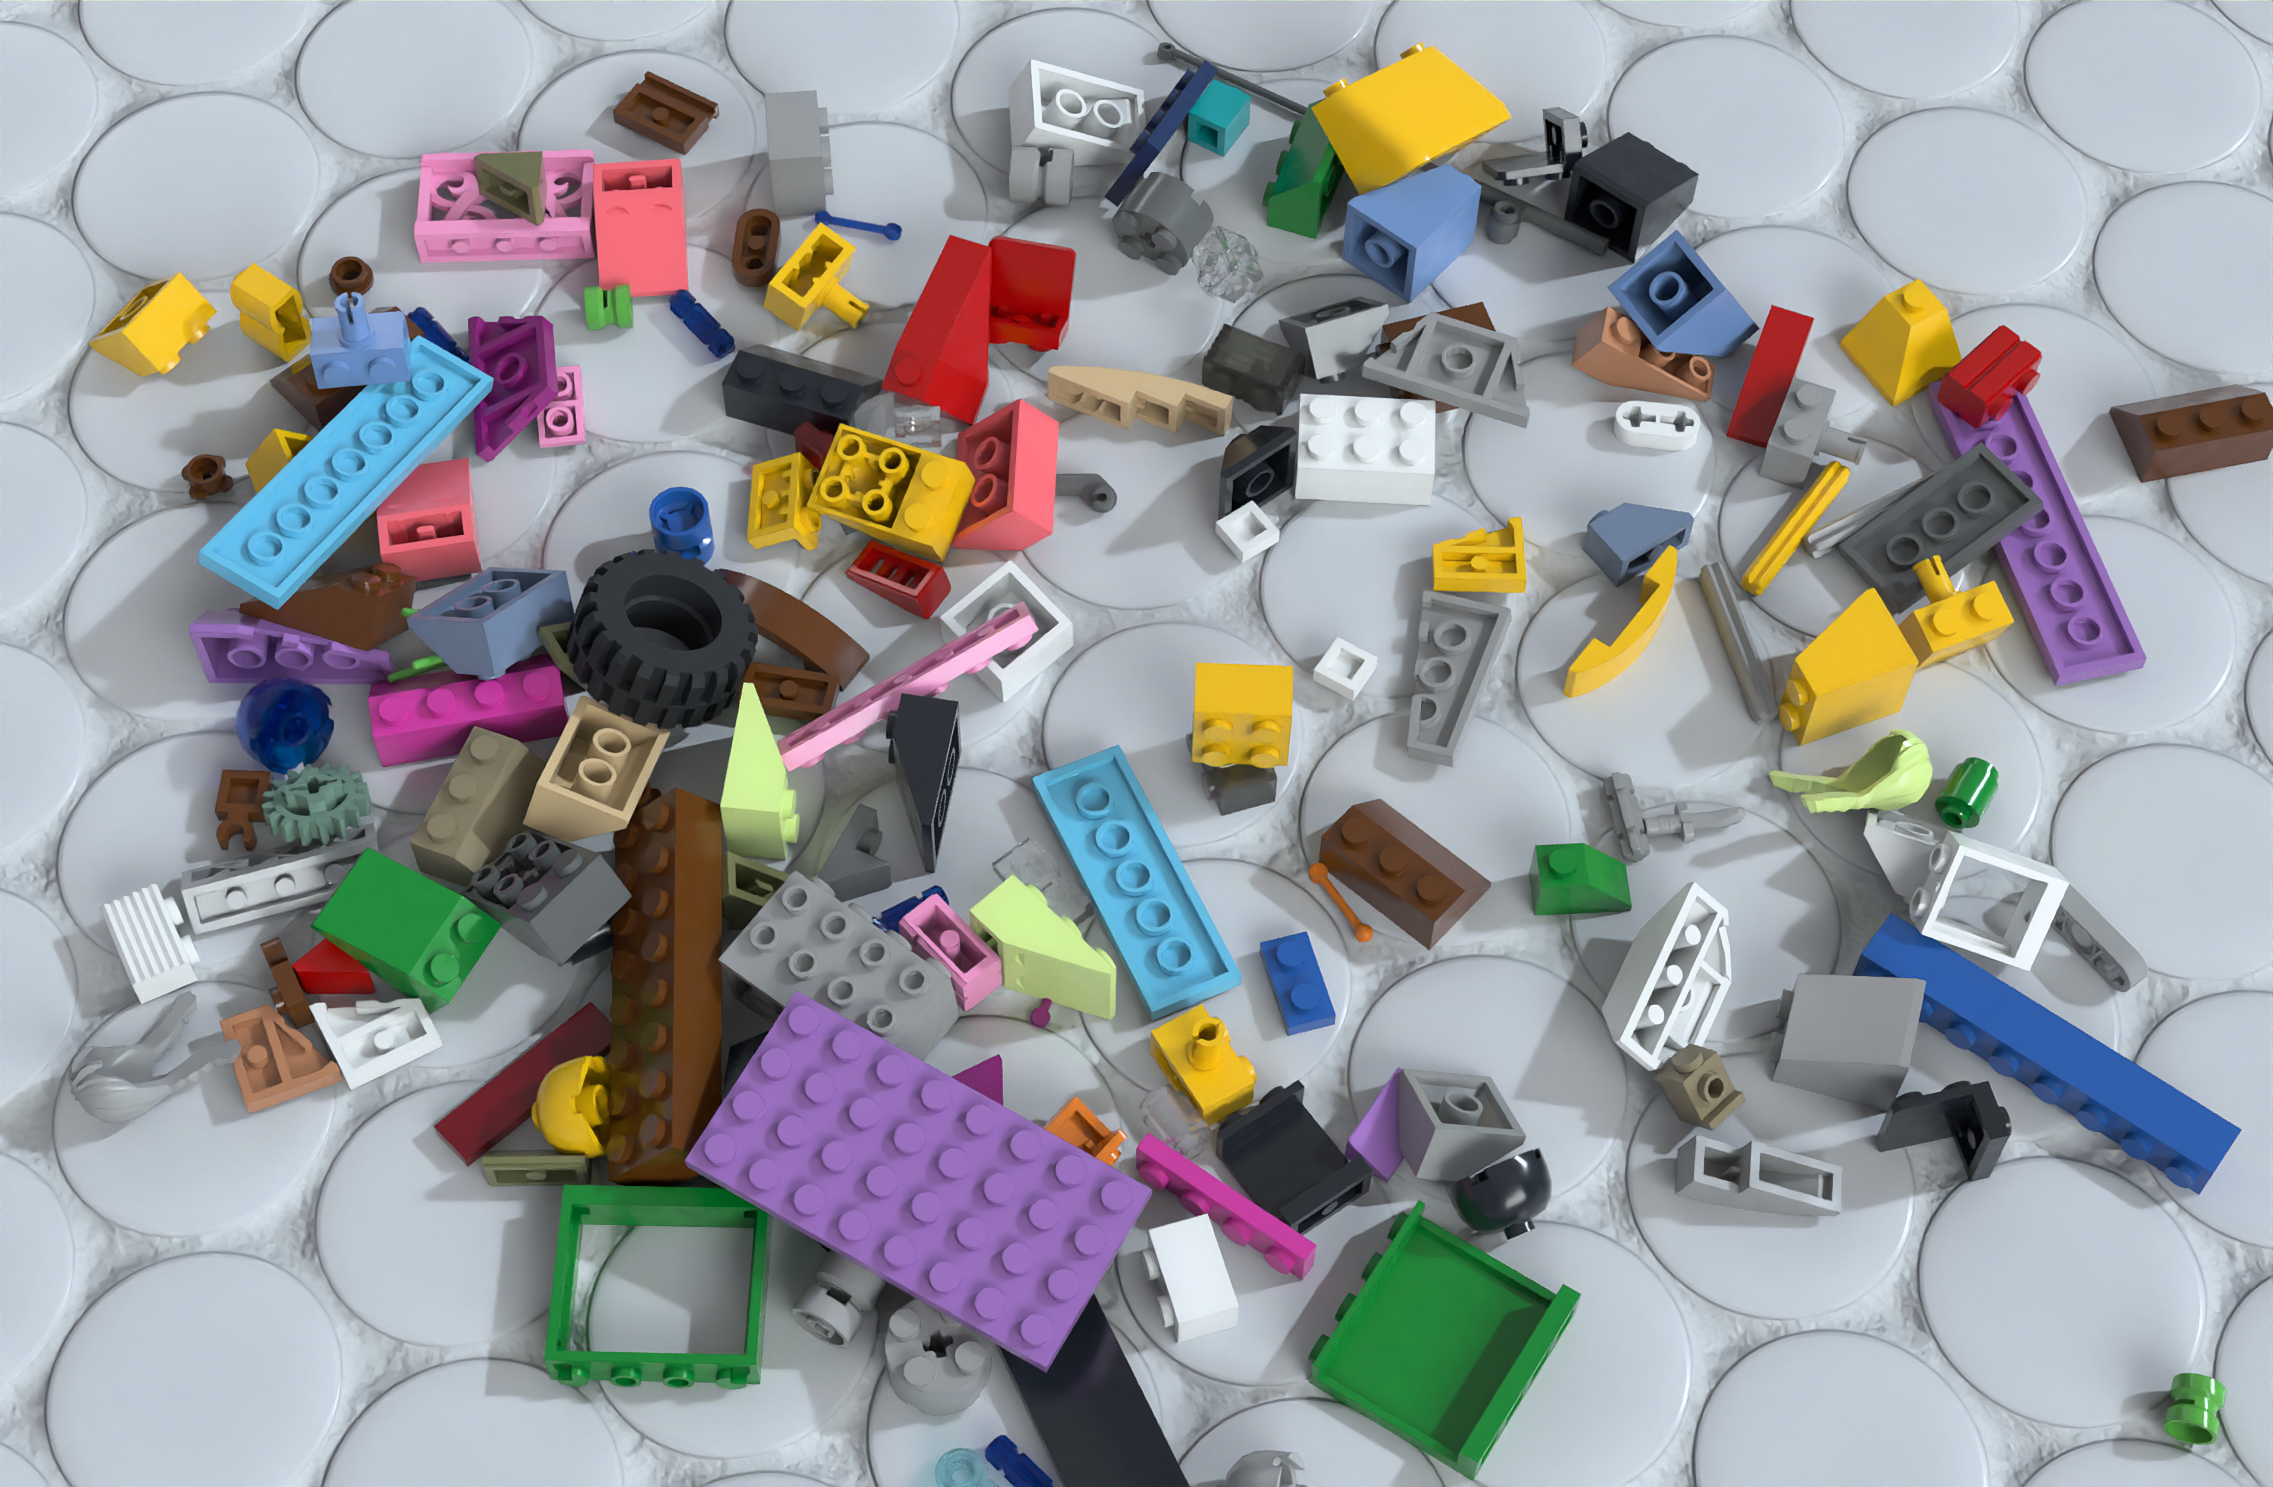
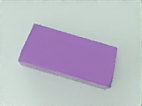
M1400 1067L1393 1073L1348 1139L1345 1150V1157L1352 1161L1360 1155L1373 1170L1372 1174L1387 1183L1405 1158L1399 1148Z

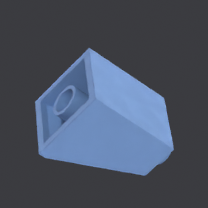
M1445 164L1352 198L1347 203L1342 259L1403 300L1411 303L1473 243L1482 186L1476 183L1469 175L1461 173L1450 165Z
M1675 230L1607 287L1658 351L1727 357L1760 329L1678 230Z

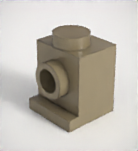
M1689 1043L1685 1048L1677 1051L1673 1055L1672 1060L1656 1074L1679 1120L1711 1131L1746 1100L1741 1091L1735 1090L1717 1052Z

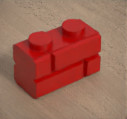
M2005 325L1999 326L1944 375L1937 395L1938 402L1953 413L1958 412L1959 417L1975 429L1980 428L1990 418L1998 421L2008 411L2013 402L2012 398L2018 392L2025 396L2037 384L2041 376L2037 372L2042 359L2041 351L2026 340L2021 341L2020 336Z

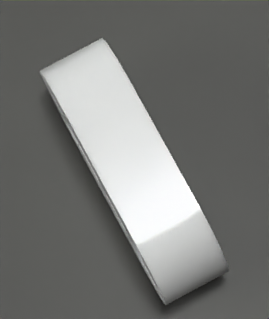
M1636 400L1627 401L1618 407L1613 431L1619 441L1630 446L1683 451L1691 448L1696 443L1701 423L1700 417L1689 407ZM1629 419L1638 420L1639 427H1632ZM1674 424L1682 425L1684 432L1675 431Z

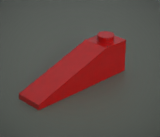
M949 235L896 345L881 388L891 401L969 426H973L976 423L989 387L988 345H990L989 302H991L992 285L991 247Z

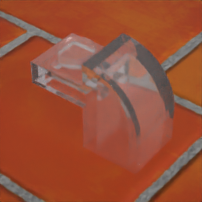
M895 393L881 394L867 400L856 410L850 422L851 427L917 448L942 447L940 406L912 405L910 407H896Z

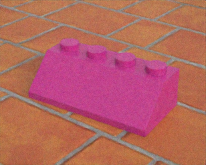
M546 653L518 661L505 669L506 673L503 676L491 680H480L477 678V675L456 674L453 670L418 675L393 683L389 681L371 683L368 702L372 735L382 766L387 767L459 754L474 726L516 739L521 743L561 736L569 721L562 671L557 668L550 654Z

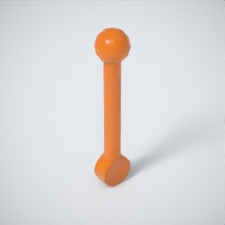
M1322 863L1312 864L1309 868L1310 881L1315 884H1321L1355 929L1354 936L1356 940L1362 943L1369 942L1373 936L1371 926L1362 924L1328 879L1327 867Z

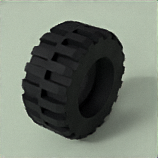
M643 549L638 551L636 556L628 552L614 557L613 561L610 560L603 563L595 570L594 576L589 577L568 630V658L571 664H574L573 671L580 683H587L588 694L597 702L602 700L608 704V711L619 717L621 714H625L633 718L632 723L646 726L648 723L658 724V729L671 730L675 728L676 724H681L683 729L700 725L702 720L704 722L711 721L721 715L723 709L729 708L735 700L756 652L755 647L758 642V629L754 623L756 619L749 603L743 604L745 600L743 593L736 585L730 586L726 582L727 577L719 570H709L704 567V561L692 557L691 560L679 557V552L666 550L664 554H657L655 549ZM644 627L663 631L680 640L690 650H674L660 646L645 638L635 628Z

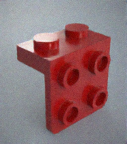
M994 236L988 244L992 248L991 302H989L990 343L1006 344L1014 342L1025 344L1029 349L1038 352H1047L1052 349L1059 350L1069 327L1076 265L1075 251L1068 247Z

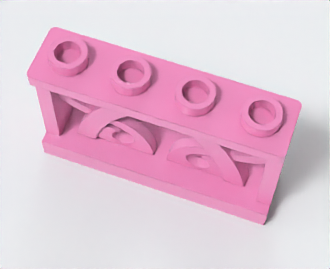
M528 150V151H518V152H538V151ZM592 150L543 151L548 189L544 222L538 226L518 215L514 219H497L490 210L479 206L487 198L479 193L474 157L485 153L511 152H443L421 155L417 221L414 224V238L421 263L595 258L593 164H596ZM569 185H580L574 194L557 199L568 191ZM437 188H449L450 195L457 199V201L443 199L437 194ZM581 204V217H567L565 209ZM434 207L448 212L443 221H433Z

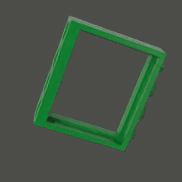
M563 1185L544 1358L550 1378L568 1386L586 1385L589 1380L610 1381L612 1384L620 1387H636L642 1381L663 1382L664 1385L672 1388H689L694 1385V1382L715 1383L717 1386L725 1389H741L746 1387L747 1384H760L773 1216L725 1188ZM583 1225L754 1228L744 1354L570 1351Z

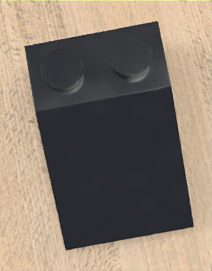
M902 693L898 711L890 710L888 715L886 739H891L888 763L895 764L897 785L925 872L935 873L962 752L959 701Z

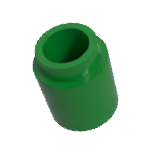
M1969 757L1963 763H1959L1954 767L1935 801V808L1944 823L1957 829L1973 828L1979 824L1998 790L1997 780L1999 774L1993 765L1983 759Z

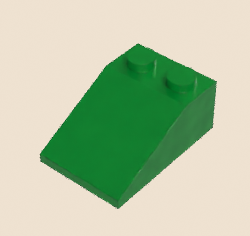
M369 847L364 849L310 925L312 929L406 997L420 998L426 1011L430 1014L450 1003L502 926V924L464 896Z

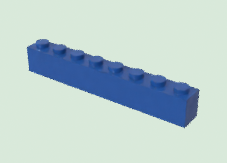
M1892 912L1859 957L1852 976L1917 978L1926 981L1919 1022L1926 1023L1944 1034L1954 1046L1969 1050L1981 1057L1997 1073L2006 1077H2012L2032 1089L2033 1093L2043 1102L2055 1104L2076 1117L2077 1121L2086 1129L2100 1132L2113 1140L2129 1156L2138 1160H2145L2164 1172L2166 1177L2179 1187L2189 1188L2200 1195L2242 1130L1934 938L1922 935L1916 927Z

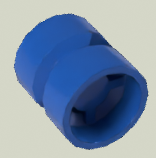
M683 486L669 488L659 493L652 500L649 508L656 553L664 554L666 550L679 552V557L688 560L695 557L704 561L705 565L712 558L715 549L708 502L698 491Z

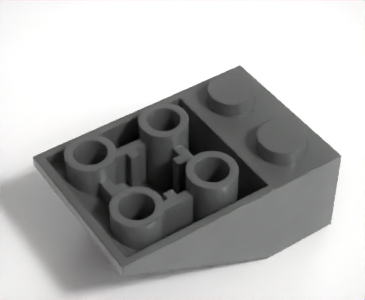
M531 828L513 836L506 844L505 851L491 864L476 871L471 877L470 884L460 893V895L502 924L501 927L535 953L561 965L632 897L600 853Z

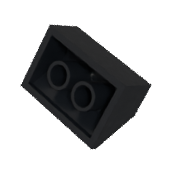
M757 344L738 351L722 382L726 416L831 447L840 423L862 430L882 389L883 379L763 344Z

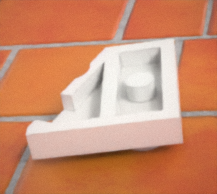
M420 998L395 999L389 1003H381L377 1000L356 1001V1007L327 1008L326 1003H315L309 1006L351 1090L443 1046L441 1038Z

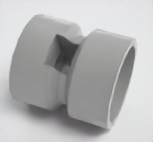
M1013 146L1009 174V201L1034 203L1038 197H1042L1044 202L1049 205L1070 206L1074 176V150L1050 148L1046 154H1041L1038 147Z
M830 1250L814 1273L817 1285L805 1287L791 1309V1316L804 1330L817 1339L837 1348H846L863 1324V1317L860 1312H868L873 1308L886 1287V1281L835 1251Z

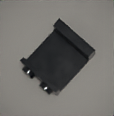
M1298 1079L1285 1089L1283 1086H1278L1270 1090L1260 1100L1259 1106L1244 1115L1242 1112H1239L1229 1117L1220 1126L1217 1133L1216 1155L1257 1206L1301 1235H1305L1369 1192L1373 1170L1360 1155L1350 1162L1304 1107L1303 1096L1305 1087Z

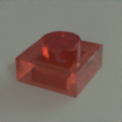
M805 421L794 431L796 453L800 452L814 467L821 471L834 436L825 430L819 431L809 422Z

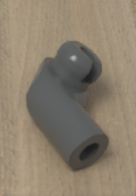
M1056 474V496H1079L1091 509L1099 513L1109 512L1116 505V492L1099 474Z

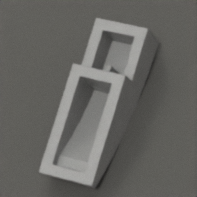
M1696 1134L1678 1148L1675 1195L1705 1203L1767 1213L1837 1216L1841 1213L1843 1167L1756 1141H1750L1744 1147H1738Z

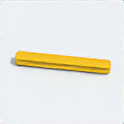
M1838 461L1828 463L1742 575L1740 585L1743 590L1749 591L1753 596L1761 595L1803 541L1806 533L1812 529L1848 482L1850 470L1847 466L1841 465Z

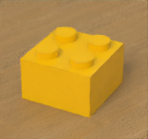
M1196 662L1192 762L1205 763L1215 767L1227 764H1249L1258 768L1288 766L1292 724L1293 666Z

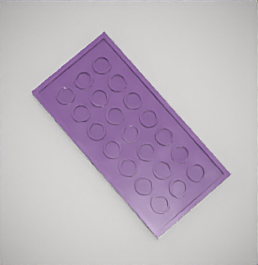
M797 990L685 1159L686 1166L1044 1372L1048 1371L1152 1195L1151 1188Z

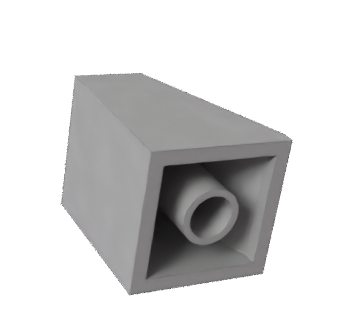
M1799 973L1793 990L1783 989L1776 1018L1785 1020L1782 1033H1773L1767 1055V1061L1775 1062L1772 1081L1888 1111L1889 1106L1896 1099L1910 1067L1926 981L1917 978Z

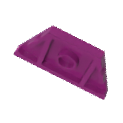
M473 316L468 319L470 364L494 378L492 391L473 409L476 454L487 463L492 461L558 396L553 324L543 316H525L521 319H516L513 316H499L498 322H485L479 316Z

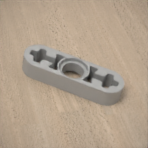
M2069 884L2050 926L2112 988L2120 992H2127L2146 978L2148 970L2144 959Z

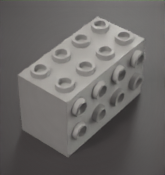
M794 870L718 959L733 997L771 1025H774L797 990L924 1061L960 1017L955 998L956 992L953 990L949 970L932 957L923 960L911 951V944L899 933L893 930L885 933L873 925L874 920L857 904L850 903L846 906L834 897L835 892L820 878L812 876L809 880Z

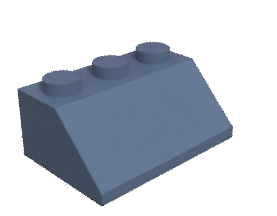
M489 567L406 619L408 627L456 674L477 675V678L480 680H491L503 676L506 673L505 669L514 663L530 658L533 655V651L543 645L537 634L539 627L571 622L574 616V609L566 571Z

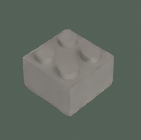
M816 90L765 94L768 158L775 214L777 216L827 213L826 195H834L832 169H824V167H831L829 136L821 137V134H829L827 107L818 108Z

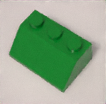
M1324 99L1309 104L1302 121L1295 120L1289 138L1290 150H1282L1276 167L1277 180L1276 182H1268L1262 206L1268 208L1267 226L1313 239L1317 238L1345 171L1343 164L1312 110L1313 106Z

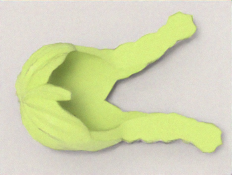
M1898 729L1891 730L1890 734L1892 735L1877 741L1868 749L1865 755L1859 758L1839 777L1797 775L1776 770L1767 772L1774 787L1786 789L1787 792L1791 793L1801 791L1808 793L1800 795L1804 807H1808L1810 813H1822L1823 811L1833 813L1835 811L1846 812L1849 809L1859 810L1861 808H1872L1881 811L1894 810L1918 802L1930 785L1933 767L1930 764V755L1924 742L1910 731Z

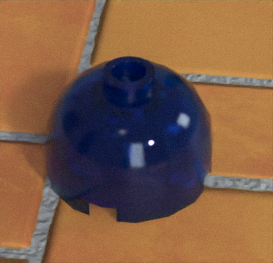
M288 676L263 680L248 691L241 700L236 713L235 729L242 749L262 767L283 775H287L289 769L296 768L302 762L304 766L306 764H313L327 748L334 731V720L329 718L328 705L332 706L330 698L320 688L311 683Z

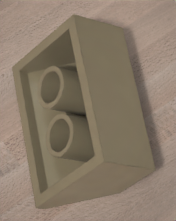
M474 726L410 842L419 871L467 887L474 873L480 868L491 864L505 851L506 844L513 836L531 828L524 825L523 822L537 782L547 763L520 741Z

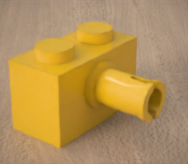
M820 222L769 282L763 307L798 332L814 312L822 307H826L855 329L860 323L858 321L862 322L867 315L870 305L862 302L839 284L850 270L856 247Z
M1940 555L1933 556L1931 558L1932 561L1927 558L1913 566L1912 570L1916 573L1930 604L1913 611L1898 628L1919 661L1916 670L1995 640L2015 622L1995 581L1965 592L1956 591L1941 562Z
M1202 1004L1152 1030L1150 1038L1151 1056L1201 1131L1251 1105L1254 1097V1086L1257 1081L1255 1070L1250 1061L1244 1055L1238 1057L1230 1046V1035L1224 1023L1217 1016L1211 1017Z

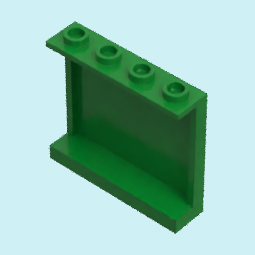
M1418 1200L1409 1215L1401 1212L1396 1218L1387 1236V1239L1392 1242L1385 1253L1381 1255L1375 1252L1370 1258L1361 1276V1279L1366 1282L1358 1295L1355 1296L1352 1293H1348L1341 1303L1334 1318L1339 1324L1332 1335L1328 1337L1322 1334L1312 1348L1308 1357V1361L1313 1364L1310 1384L1473 1481L1574 1317L1581 1294L1565 1284H1562L1557 1294L1553 1293L1424 1218L1425 1203Z

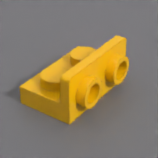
M800 452L753 465L746 540L755 549L796 539L807 551L817 549L818 532L822 527V519L820 513L807 507V503L820 470L814 467Z

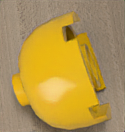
M583 1056L555 1066L542 1080L537 1091L536 1102L532 1106V1120L536 1129L542 1132L543 1137L556 1151L564 1154H587L589 1158L607 1154L609 1143L608 1099L610 1096V1065L605 1058L601 1056Z

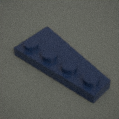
M1205 60L1196 73L1189 68L1130 147L1129 150L1135 155L1104 196L1117 207L1121 204L1139 177L1144 174L1216 75L1218 72L1216 67Z

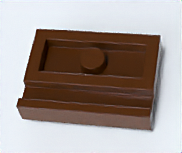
M647 71L644 75L645 80L641 84L637 83L613 110L614 120L616 123L686 155L709 128L708 123L713 118L717 119L720 115L718 104Z

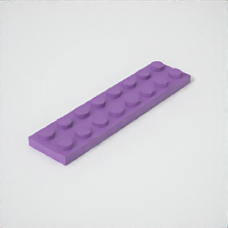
M1942 381L1929 383L1926 395L1955 460L1982 442L2043 500L2042 511L1993 547L2054 685L2059 686L2143 668L2147 657L2027 396H2023L2018 392L2012 398L2013 402L2002 418L1998 421L1990 418L1980 428L1975 429L1961 419L1958 412L1953 413L1938 402L1937 395Z

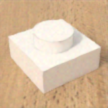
M1253 500L1218 520L1215 527V533L1242 563L1279 542L1280 531Z
M1337 637L1315 667L1313 680L1353 701L1376 669L1378 657Z

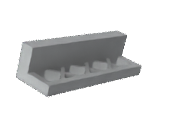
M374 823L346 830L347 837L345 838L333 834V837L329 838L328 844H322L320 840L312 839L308 846H302V842H297L182 872L181 893L194 935L328 901L364 849L369 847L380 853Z

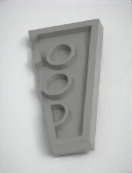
M1423 589L1422 614L1418 632V654L1414 672V694L1411 702L1407 741L1408 757L1454 768L1512 621L1511 609Z

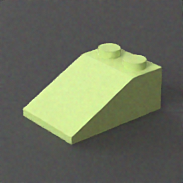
M744 682L720 804L727 848L729 852L740 856L786 860L789 842L796 843L799 834L800 817L799 814H794L796 790H791L788 787L786 769L754 684Z

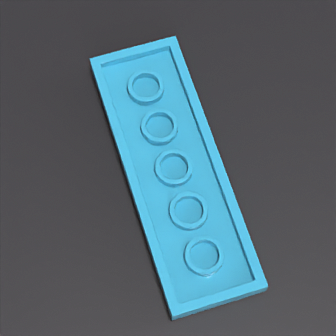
M1119 744L1032 778V789L1151 1021L1241 985V973Z

